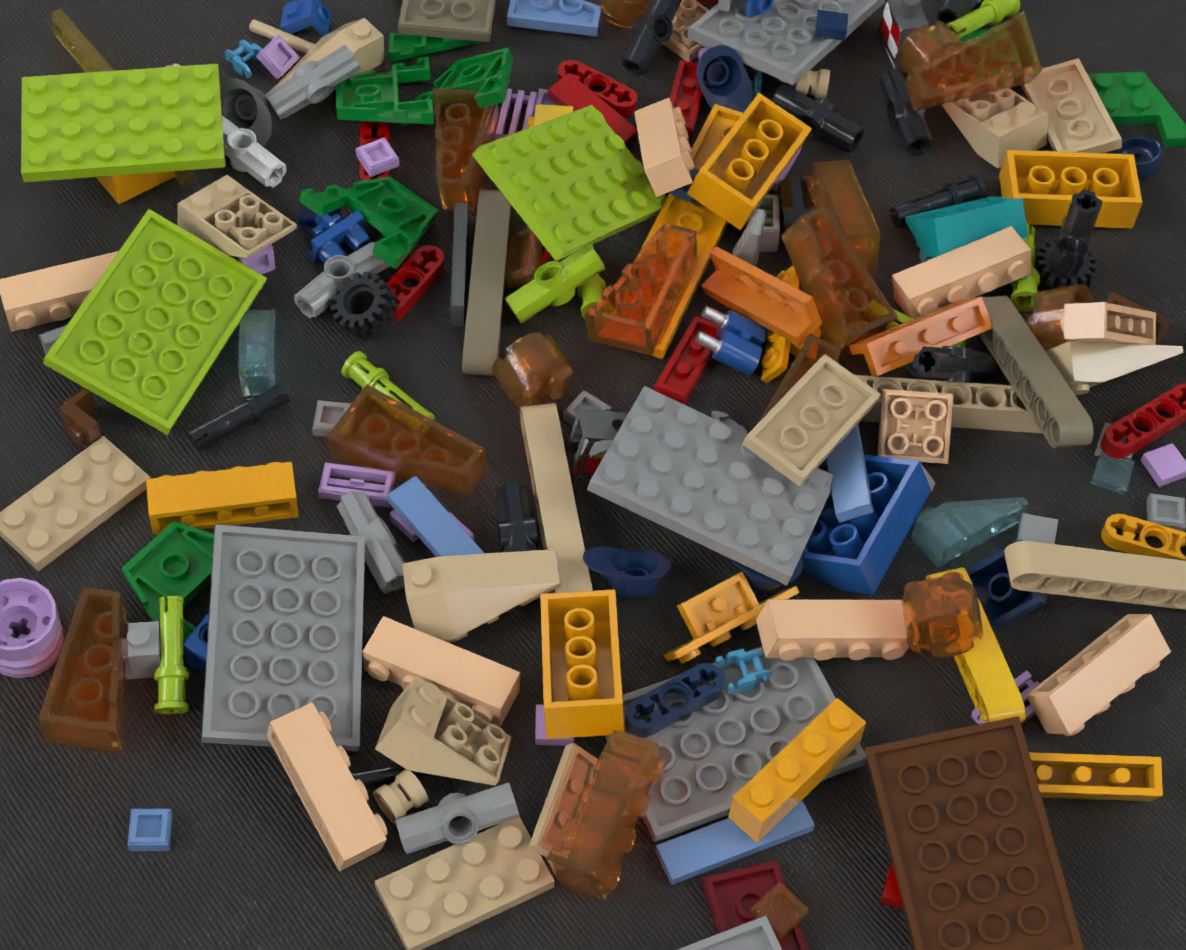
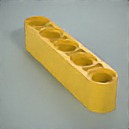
M961 567L927 575L926 589L928 597L975 708L977 707L978 712L982 711L979 715L981 723H984L985 719L986 722H992L1019 716L1020 722L1025 721L1026 712L1022 696L967 571Z

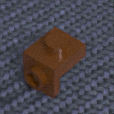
M86 388L76 395L69 397L59 407L64 429L74 443L77 445L82 443L88 448L102 437L99 423L90 417L95 412L91 392Z

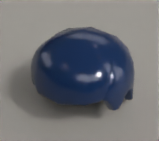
M1131 137L1123 140L1122 148L1114 150V154H1134L1139 180L1151 177L1156 173L1163 159V150H1161L1159 141H1151L1143 137Z

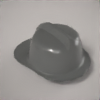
M237 78L226 80L220 84L222 115L239 129L245 128L253 131L256 135L257 143L262 147L265 146L272 132V119L268 111L269 105L266 96L261 90L249 85L246 81Z

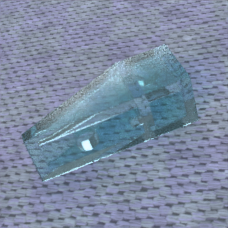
M276 309L248 310L240 321L239 378L242 396H256L277 383Z
M1024 497L945 502L934 509L929 507L916 517V524L911 538L933 564L939 568L1019 523L1021 514L1025 512L1028 501Z

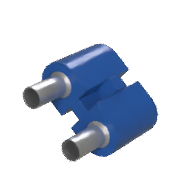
M706 306L701 316L720 325L717 334L719 340L699 331L695 342L712 350L713 359L750 376L759 363L762 352L760 346L764 342L767 329L732 310H729L724 315Z

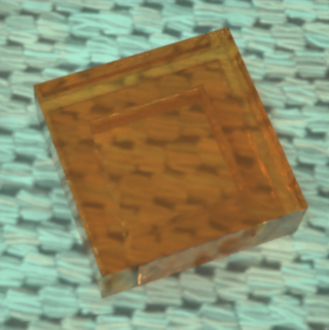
M779 882L752 907L751 914L756 919L767 916L776 938L780 941L808 915L809 909Z

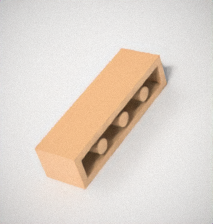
M669 97L634 111L644 171L655 196L658 197L693 183L691 170L695 169V164L691 156L692 150L688 142L689 136L681 108L679 106L674 108Z
M1012 226L893 274L894 299L904 313L914 319L961 299L973 298L990 292L993 289L1032 274L1031 249Z
M119 251L0 279V295L10 331L29 329L33 326L73 317Z
M1106 302L1064 304V313L1061 315L1060 320L1064 339L1085 342L1156 345V312Z
M768 600L756 618L765 658H780L784 661L797 658H815L816 660L850 658L851 660H861L866 657H883L886 660H893L902 657L916 639L905 600Z
M1127 614L1029 692L1026 697L1047 734L1072 736L1080 732L1085 727L1084 723L1093 715L1106 711L1110 707L1109 702L1115 697L1133 689L1136 685L1135 681L1142 675L1156 670L1160 666L1159 661L1167 656L1171 650L1151 614Z
M384 616L362 651L364 671H367L371 677L379 681H391L400 685L405 690L417 675L424 681L436 685L441 692L458 703L467 705L475 714L487 722L496 724L501 727L520 691V672Z
M311 702L271 721L266 735L338 871H341L381 851L387 840L385 837L387 835V828L378 813L373 815L366 802L369 800V796L362 781L353 778L348 768L350 767V760L345 749L341 745L336 746L330 735L332 727L326 714L323 711L318 713L315 705Z

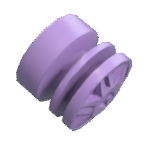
M24 578L6 579L0 582V673L14 678L34 677L48 670L59 659L64 646L63 628L57 606L49 590L38 582Z

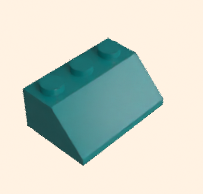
M990 196L905 216L909 229L927 257L940 256L1011 226L1021 238L1028 237L1023 198Z

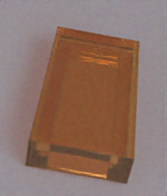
M530 228L509 235L505 282L510 288L535 279V272L541 266L542 243Z

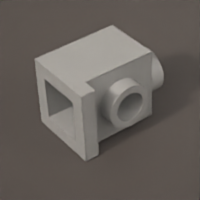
M159 621L128 623L127 638L121 639L122 660L125 661L126 680L154 678L156 669L160 667Z

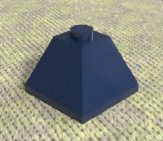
M1005 548L966 569L993 632L1046 603L1049 596L1048 593L1022 591L1011 586L1004 555Z

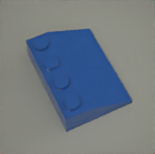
M864 455L874 512L839 523L835 515L831 490L812 533L819 534L809 537L806 544L809 553L803 552L801 555L803 560L801 572L841 591L873 595L931 492L919 460ZM826 458L818 468L829 473Z

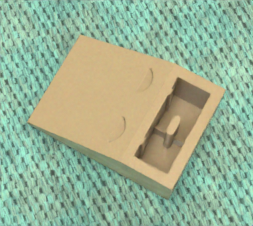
M988 74L979 76L964 85L938 96V101L977 155L996 168L1002 167L1006 150L1036 151L1047 145L1048 113Z
M228 175L177 203L179 227L231 256L250 258L297 229V224Z
M416 675L392 704L375 750L410 771L495 786L500 779L511 736L506 734L498 725L491 724L475 714L467 705L458 703L441 692L436 685L426 682Z

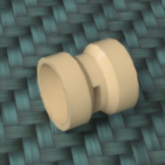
M809 70L796 82L795 90L806 96L812 95L815 99L826 98L830 70Z
M407 769L396 775L395 782L392 784H384L373 791L378 806L394 824H396V819L405 817L406 812L412 807L419 808L428 802V796L417 777Z

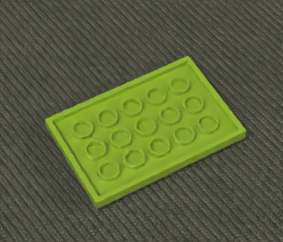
M218 64L22 77L21 175L23 182L226 167Z
M593 105L481 145L472 154L555 261L658 215L667 199L665 194L658 197L655 196L642 163L634 158L626 148L622 138L614 133L606 123L602 113L596 110Z
M148 209L46 354L43 364L168 435L263 288L267 278Z

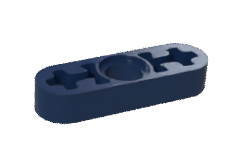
M711 663L699 664L633 700L626 709L625 726L627 730L639 738L650 737L720 697L723 690L724 674L722 670ZM700 678H703L705 681L713 680V687L710 688L707 684L699 686ZM696 689L695 696L693 697L692 690ZM670 693H678L684 697L686 702L683 706L674 708L666 704L664 697ZM655 703L657 704L658 710L654 711ZM639 712L642 716L650 714L649 723L642 719L636 721V714Z

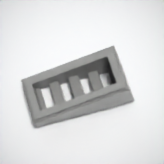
M766 195L746 222V228L758 209H772L764 210L766 218L760 252H777L780 234L779 196Z
M760 209L752 218L732 252V255L755 267L759 258L766 218L765 211Z

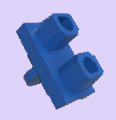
M358 210L343 220L338 213L332 217L327 213L322 217L317 214L315 216L317 226L311 230V234L314 237L311 240L312 251L308 253V257L314 263L320 259L325 263L330 257L335 255L346 256V253L340 248L344 243H347L354 252L368 245L370 237L362 227L364 216Z

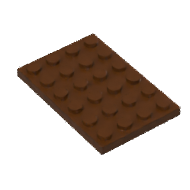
M1019 716L865 748L864 753L914 950H1084Z

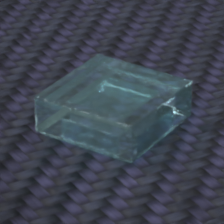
M1101 451L1090 484L1124 495L1135 461L1126 458L1114 459Z

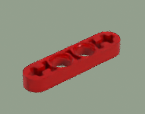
M1186 383L1177 385L1110 425L1105 430L1101 439V450L1111 458L1124 459L1186 422ZM1156 410H1164L1168 412L1172 416V418L1162 417L1156 412ZM1133 424H1142L1149 429V432L1139 431ZM1126 434L1127 437L1125 442L1120 441L1124 438V435Z

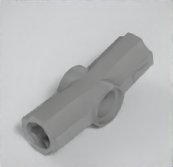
M371 242L348 256L335 255L330 257L324 264V271L294 295L295 304L300 308L301 312L310 319L318 317L334 303L331 300L332 295H339L335 289L338 285L341 287L346 285L343 281L346 277L352 281L354 280V273L359 272L363 277L364 272H370L373 276V274H378L390 267L372 253L375 243Z
M363 490L347 492L341 496V501L337 508L350 535L365 536L364 563H367L380 589L385 594L400 590L405 586L402 565L404 561L394 547L396 541L382 518L378 517L372 503Z

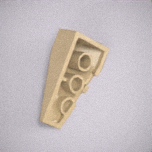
M365 18L347 23L323 36L271 90L291 79L294 71L300 65L308 61L318 62L343 45L350 49L361 68L355 74L370 71L385 62L384 35ZM308 102L307 104H305L304 106L300 107V108L297 109L296 111H298V110L304 108L305 106H307V105H309V104H311V103Z
M1068 341L1047 350L1046 353L1074 394L1081 395L1089 393L1090 387L1183 353V346Z
M555 549L438 556L402 564L406 599L414 629L448 643L456 642L468 636L467 632L486 622L490 624L498 620L499 615L517 605L524 606L539 598L540 594H547L561 586Z

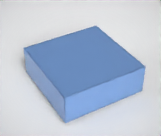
M131 809L127 843L129 851H169L173 818L172 810Z

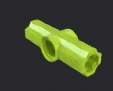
M590 245L573 253L561 262L550 261L543 264L535 272V279L507 296L505 301L521 324L549 305L560 306L570 301L575 295V288L604 270L605 266L594 248Z

